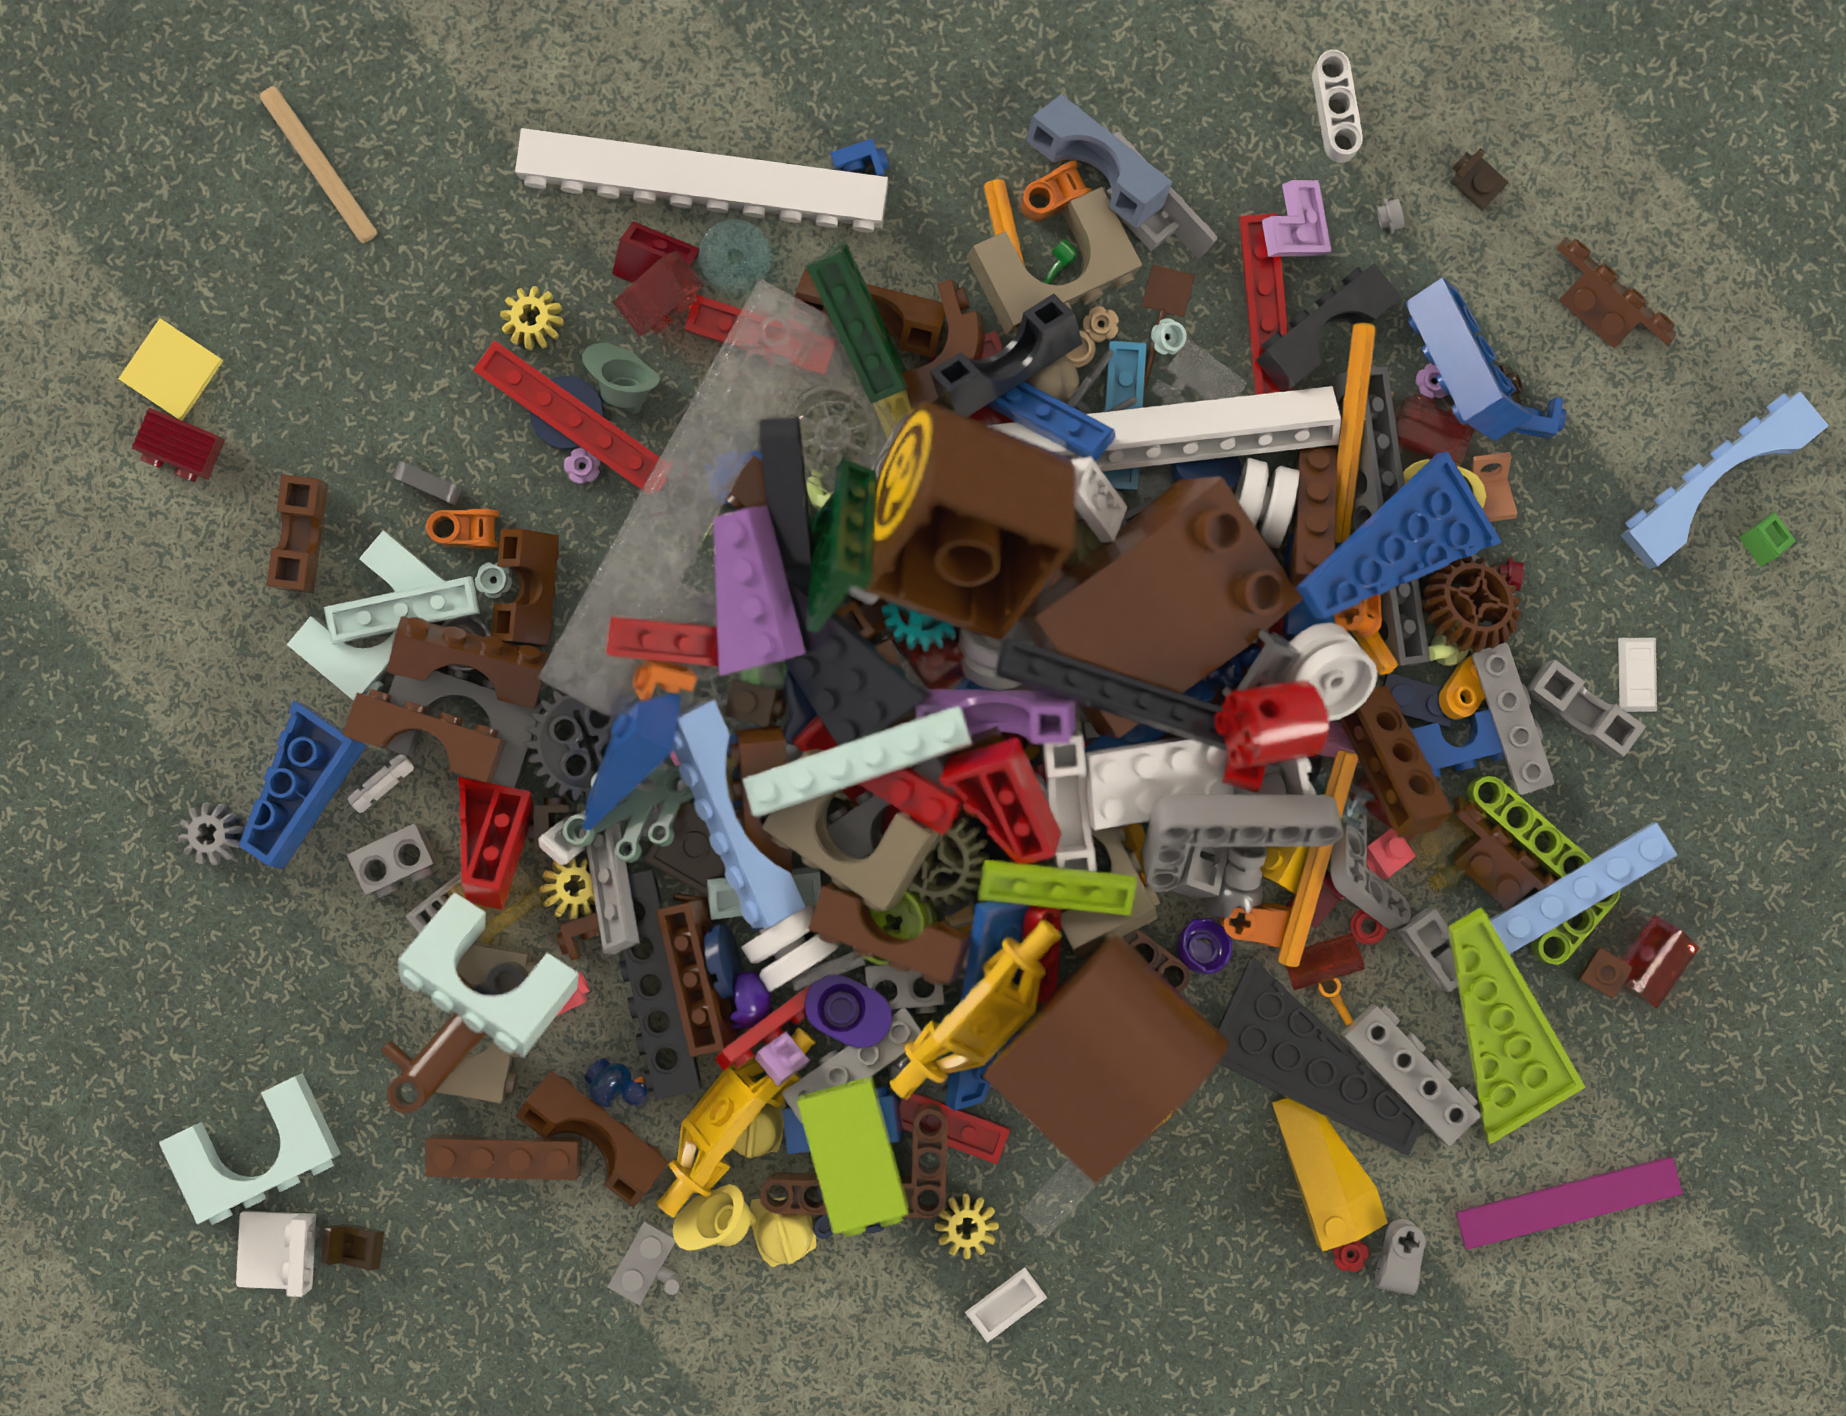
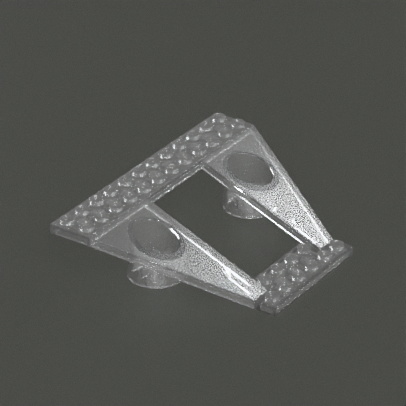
M759 278L541 671L539 679L604 715L620 716L622 713L627 714L637 703L642 702L636 694L637 688L633 687V679L639 665L643 666L645 659L616 657L605 654L610 615L717 626V602L682 583L681 580L714 522L713 518L717 517L753 450L761 453L759 442L760 419L798 416L800 422L802 421L815 428L814 437L802 441L803 447L817 443L822 449L815 462L804 454L806 481L830 495L834 492L836 466L820 464L826 452L836 454L838 462H840L842 459L840 452L848 446L860 453L851 462L869 469L872 468L897 425V421L883 400L873 404L870 403L836 329L826 314ZM840 402L847 404L840 417L835 415L829 416L826 403ZM822 404L825 417L818 423L805 417L810 409ZM851 407H853L863 416L866 422L849 427L844 419ZM869 428L865 449L850 442L851 433ZM835 429L839 430V437L835 440H829L825 435L826 432L832 433ZM909 618L903 621L907 627L909 626ZM953 626L955 635L957 636L959 632V627ZM895 630L887 631L871 641L872 644L889 638L901 666L906 672V677L917 687L923 686L925 689H928L935 676V672L939 669L954 640L944 636L942 638V648H939L935 642H930L929 649L925 652L921 643H916L912 650L908 649L907 638L897 643L894 638ZM783 660L741 670L738 677L731 673L725 675L732 679L784 689L783 683L788 668ZM688 664L687 667H690L697 676L693 691L686 693L680 688V692L676 693L681 696L678 713L698 703L715 700L724 721L746 722L724 716L730 688L718 694L714 679L719 677V667L711 666L709 669H703L702 665ZM700 680L710 681L714 697L699 698L692 695ZM656 682L651 699L674 692L661 689L657 686L658 682ZM788 705L786 706L783 719L778 720L777 724L787 723L789 717Z

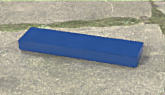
M1024 381L985 405L1082 458L1092 457L1094 462L1098 460L1116 438L1115 429Z

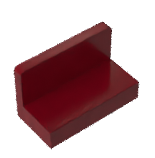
M633 221L620 238L612 273L619 278L679 301L683 295L687 276L699 257L700 248Z

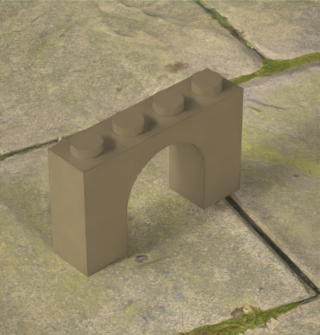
M1103 187L1070 201L1062 212L1082 253V271L1079 278L1064 285H1050L1034 278L1022 264L1006 231L974 245L966 256L1006 335L1019 330L1023 312L1052 294H1055L1071 309L1070 305L1081 300L1086 305L1099 299L1104 295L1102 290L1114 286L1115 290H1118L1135 281L1133 275L1142 267V263L1115 211L1108 207L1110 201Z
M819 748L805 751L801 759L823 751ZM836 791L769 814L762 829L772 835L771 840L786 849H793L802 855L801 860L806 865L814 869L824 870L832 876L831 880L833 883L845 890L852 889L863 897L862 902L876 911H887L898 906L939 835L938 832L905 812L897 813L874 853L868 858H856L840 850L833 842L827 829V811Z
M1120 826L1098 830L1091 828L1093 845L1100 848L1111 860V874L1136 876L1137 887L1131 916L1072 909L1062 913L1061 928L1076 958L1093 951L1114 933L1122 937L1158 919L1155 906L1160 904L1151 884L1143 886L1138 874L1143 872L1142 867L1134 852L1127 854L1121 842L1125 841L1126 837Z
M473 943L460 959L456 971L469 983L478 985L483 982L486 983L487 975L496 965L506 962H517L524 966L528 975H530L537 966V963L531 962L532 953ZM504 971L499 977L502 989L509 992L515 989L517 980L513 973ZM493 1041L483 1052L467 1055L435 1092L502 1103L507 1100V1094H514L517 1073L512 1072L514 1058H520V1055L514 1051L512 1053L503 1051Z

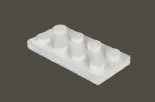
M1185 737L1084 753L1089 827L1095 830L1149 821L1156 801L1165 796L1234 795L1233 786L1221 782L1228 758V751Z

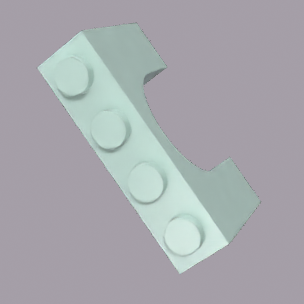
M385 531L379 534L359 558L383 578L395 592L446 581ZM310 616L287 645L354 701L357 692L368 695L370 688L380 692L383 689L384 684L381 683V680L387 674L395 632L385 642L371 648H355L347 642L333 645L330 641L328 626L318 618Z
M454 892L398 959L400 979L411 990H422L431 996L433 1003L443 1011L450 1012L452 1010L463 1017V1022L473 1031L478 1033L484 1031L493 1037L496 1045L507 1053L514 1051L524 1057L577 990L578 972L547 953L527 979L514 991L500 996H485L471 991L460 981L456 973V967L462 956L484 931L485 912Z
M303 1073L261 1093L280 1135L278 1158L272 1168L264 1175L247 1177L229 1170L219 1159L202 1122L159 1142L197 1224L207 1219L210 1220L211 1225L232 1216L230 1208L242 1202L245 1208L251 1207L265 1200L264 1192L275 1186L281 1192L300 1183L297 1175L311 1170L314 1176L334 1166L331 1159L341 1153Z

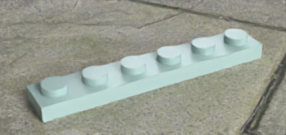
M957 706L744 778L743 782L752 814L755 817H759L973 745L962 708Z

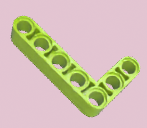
M1482 776L1475 778L1469 783L1466 792L1468 801L1476 802L1483 809L1486 818L1495 826L1497 824L1501 825L1511 835L1513 842L1521 849L1525 848L1532 853L1539 864L1549 873L1552 872L1559 879L1566 876L1563 865L1569 856L1576 859L1578 868L1592 860L1584 851L1497 777ZM1483 783L1490 784L1494 791V796L1489 803L1482 802L1478 795V790ZM1512 807L1517 808L1522 815L1521 823L1515 828L1507 822V813ZM1542 831L1550 839V845L1544 852L1539 851L1535 845V838ZM1620 889L1580 912L1582 922L1577 928L1572 929L1568 921H1565L1531 941V951L1534 957L1541 962L1555 965L1565 962L1616 904L1620 897ZM1549 937H1554L1558 943V950L1556 954L1548 957L1544 953L1543 945Z

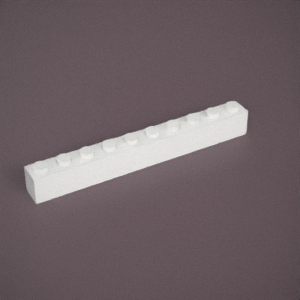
M521 128L515 173L520 180H524V185L537 189H545L547 183L561 185L560 189L562 191L575 194L582 193L583 188L597 190V195L605 198H619V193L634 195L633 199L642 203H655L656 198L670 200V205L680 208H691L692 203L705 204L707 205V210L717 213H728L729 208L742 209L743 215L754 218H764L765 213L780 214L779 219L786 222L800 223L802 217L816 219L817 225L829 228L837 227L838 222L852 224L853 230L867 233L874 232V227H883L888 190V177L524 128Z
M1333 386L1086 414L1115 429L1116 438L1095 462L1101 471L1339 444L1341 424ZM1017 422L988 425L1067 456L1071 460L1082 458Z

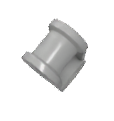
M1396 1219L1388 1225L1381 1256L1378 1259L1375 1272L1376 1288L1415 1295L1420 1281V1267L1426 1239L1423 1232L1412 1221ZM1408 1232L1413 1237L1412 1241H1405L1403 1246L1398 1239L1399 1237H1406Z

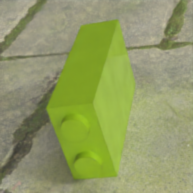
M868 1076L799 1095L797 1104L833 1233L843 1232L844 1237L863 1233L866 1231L865 1226L880 1222L881 1227L901 1222L903 1220L902 1216L908 1214V1203L873 1077Z

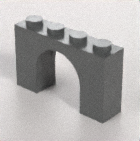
M449 667L446 674L434 670L424 681L399 675L394 676L389 695H392L390 703L404 707L406 700L428 707L425 714L429 715L437 704L451 697H468L480 704L490 719L491 728L499 730L497 738L506 740L492 784L516 789L520 788L528 764L526 758L532 752L531 748L524 746V742L534 739V734L525 731V727L536 726L537 721L530 716L531 712L542 714L544 711L538 705L540 697H537L535 709L500 701L497 699V694L491 681L483 679L481 685L467 681L468 673L453 670ZM412 730L399 735L385 749L413 757L422 730Z

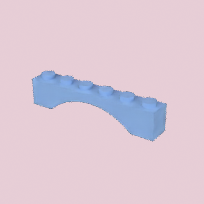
M1801 392L1787 397L1785 393L1780 395L1766 407L1770 411L1768 415L1762 420L1754 417L1738 430L1742 436L1731 444L1729 440H1726L1710 453L1714 458L1704 467L1698 463L1682 476L1685 480L1684 484L1676 490L1670 486L1654 499V502L1657 504L1656 507L1648 513L1642 509L1625 522L1629 529L1621 534V536L1648 569L1659 566L1687 543L1690 524L1699 503L1709 488L1725 472L1749 458L1768 454H1790L1795 452L1829 426Z
M715 700L698 703L678 713L673 751L680 764L679 773L684 783L690 787L696 800L694 803L696 812L705 821L709 829L711 846L721 856L726 868V879L729 885L736 890L741 901L740 910L744 919L751 924L752 928L771 927L805 908V904L791 873L775 865L761 854L747 838L740 826L729 799L726 781V752L730 734Z
M1650 823L1581 867L1489 920L1508 953L1511 954L1677 856V853L1657 823Z

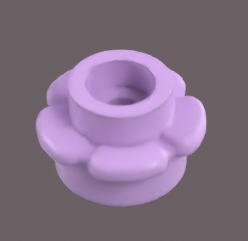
M1431 363L1427 364L1424 370L1418 372L1416 384L1419 386V392L1428 399L1434 397L1443 398L1447 394L1439 383L1432 384L1431 382L1432 378L1437 379V376L1440 375L1437 366Z
M577 448L571 452L570 457L565 459L564 470L566 473H569V478L574 483L584 484L587 481L592 482L600 473L598 469L600 460L583 448ZM585 463L586 467L584 469H580L579 464Z

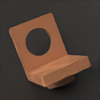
M1510 452L1473 458L1471 472L1477 475L1484 484L1486 499L1483 511L1490 522L1515 519L1517 517V509L1507 479L1512 458ZM1488 464H1501L1500 467L1495 471H1481V469Z

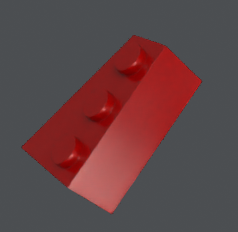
M1018 737L948 757L939 781L946 788L951 787L964 801L963 807L970 814L975 813L988 827L987 832L1017 864H1028L1054 857L1061 836V830Z
M458 776L461 827V883L465 899L472 904L503 910L528 834V823L532 821L534 815L531 792Z

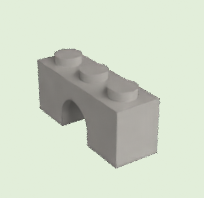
M1557 660L1544 662L1526 687L1530 697L1612 758L1624 757L1646 726L1618 705H1611L1597 698L1583 686L1584 680Z

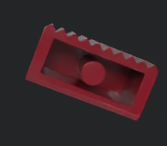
M148 408L141 423V428L138 430V435L135 437V442L132 444V449L142 453L141 461L160 469L163 463L176 467L175 475L195 483L198 476L209 480L225 439Z

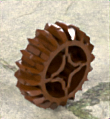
M1471 556L1462 557L1449 563L1448 566L1434 571L1427 578L1425 583L1427 587L1421 595L1426 600L1423 603L1422 610L1430 613L1425 624H1434L1437 629L1434 636L1443 634L1446 637L1445 646L1452 645L1455 642L1458 652L1466 651L1469 648L1473 654L1487 648H1496L1499 644L1505 643L1509 639L1508 637L1516 630L1518 626L1516 621L1522 614L1516 607L1519 606L1521 599L1512 595L1517 585L1507 584L1505 580L1508 573L1500 575L1496 571L1497 563L1491 564L1488 567L1484 557L1477 558L1475 561ZM1463 583L1465 584V587L1459 586L1458 588L1452 587L1451 584ZM1484 621L1491 622V626H1478L1477 624Z

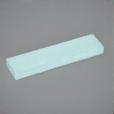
M471 576L324 607L330 641L333 645L396 632L401 616L407 618L418 617L433 624L480 614L474 581Z

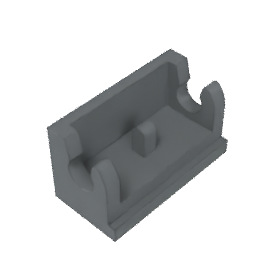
M1262 628L1258 636L1266 644L1237 690L1284 683L1302 654L1280 634L1273 632L1270 635ZM1226 685L1222 694L1227 697L1233 690Z

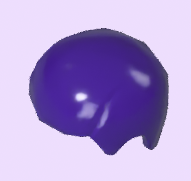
M1213 918L1193 919L1185 925L1178 935L1176 951L1180 961L1185 964L1188 970L1197 974H1212L1222 970L1230 960L1232 940L1224 927ZM1198 939H1206L1212 945L1198 941Z
M753 971L738 972L734 987L737 1011L731 1014V1020L735 1021L732 1024V1028H753L768 1016L772 1004L771 995L758 973Z

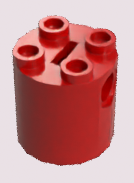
M1305 680L1232 691L1226 697L1222 711L1217 712L1215 715L1216 730L1220 735L1224 736L1229 761L1235 768L1253 767L1315 756L1323 750L1327 741L1328 709L1317 688Z

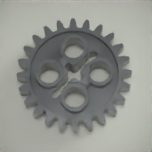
M578 680L576 691H574L570 683H563V695L552 689L550 690V696L553 700L551 703L543 700L538 701L544 711L542 714L530 713V716L537 721L536 726L525 727V731L534 734V739L524 742L525 747L535 750V753L526 758L527 761L530 763L539 762L540 764L533 771V774L535 776L547 774L543 785L547 788L557 782L555 793L560 796L569 788L570 799L575 801L578 799L581 791H583L585 800L588 799L592 789L591 779L599 771L603 760L600 753L601 749L606 743L610 742L612 728L616 719L622 713L627 714L634 707L633 705L623 707L628 697L625 694H620L613 698L615 693V687L613 686L606 687L601 693V682L594 681L590 690H588L586 682ZM596 707H601L605 714L604 721L601 725L593 727L589 722L590 712ZM575 709L579 710L583 732L592 736V740H589L587 745L597 765V771L595 772L591 770L588 750L578 745V742L583 739V734L573 715ZM561 719H566L570 724L569 734L563 739H558L554 734V726ZM578 754L581 758V768L576 773L569 774L565 766L566 761L570 756Z

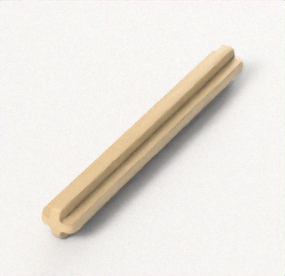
M274 86L267 88L260 94L261 101L361 243H366L377 235V230L282 94Z

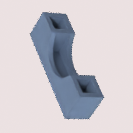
M1062 94L1033 115L1026 141L1052 162L1079 160L1098 168L1107 177L1112 188V197L1108 207L1132 226L1138 228L1164 206L1172 181Z

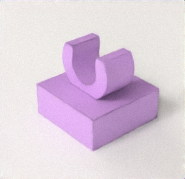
M787 1032L758 1051L754 1057L777 1086L804 1068L810 1061Z

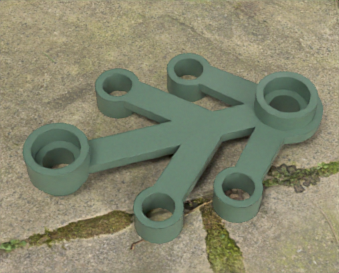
M680 765L674 766L667 771L656 767L646 778L661 785L648 791L635 787L623 798L628 801L615 806L590 831H587L586 835L581 839L579 831L583 826L584 816H571L563 827L565 839L573 845L585 847L594 841L597 833L631 817L623 839L619 840L616 844L615 853L621 860L634 862L641 855V846L638 842L653 806L665 801L658 821L649 828L648 837L652 843L658 846H668L674 839V831L671 826L681 803L687 802L694 797L688 785H685L681 791L677 789L678 782L682 780L679 773ZM597 773L594 774V776L591 779V787L593 786ZM665 828V837L662 840H657V832ZM632 844L633 849L631 854L625 856L624 848L627 845Z

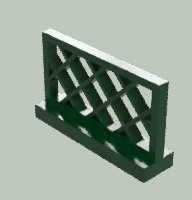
M842 238L834 242L821 258L808 263L806 269L870 403L873 404L905 390L907 384L901 373L907 370L846 240Z
M844 458L841 459L835 468L834 492L813 519L807 629L816 633L852 586L865 591L872 582L876 471Z

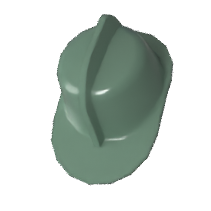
M610 343L593 344L587 347L582 354L584 366L599 381L603 400L612 406L624 408L632 414H638L641 411L642 404L649 397L650 390L656 388L660 382L659 375L648 367L636 354Z

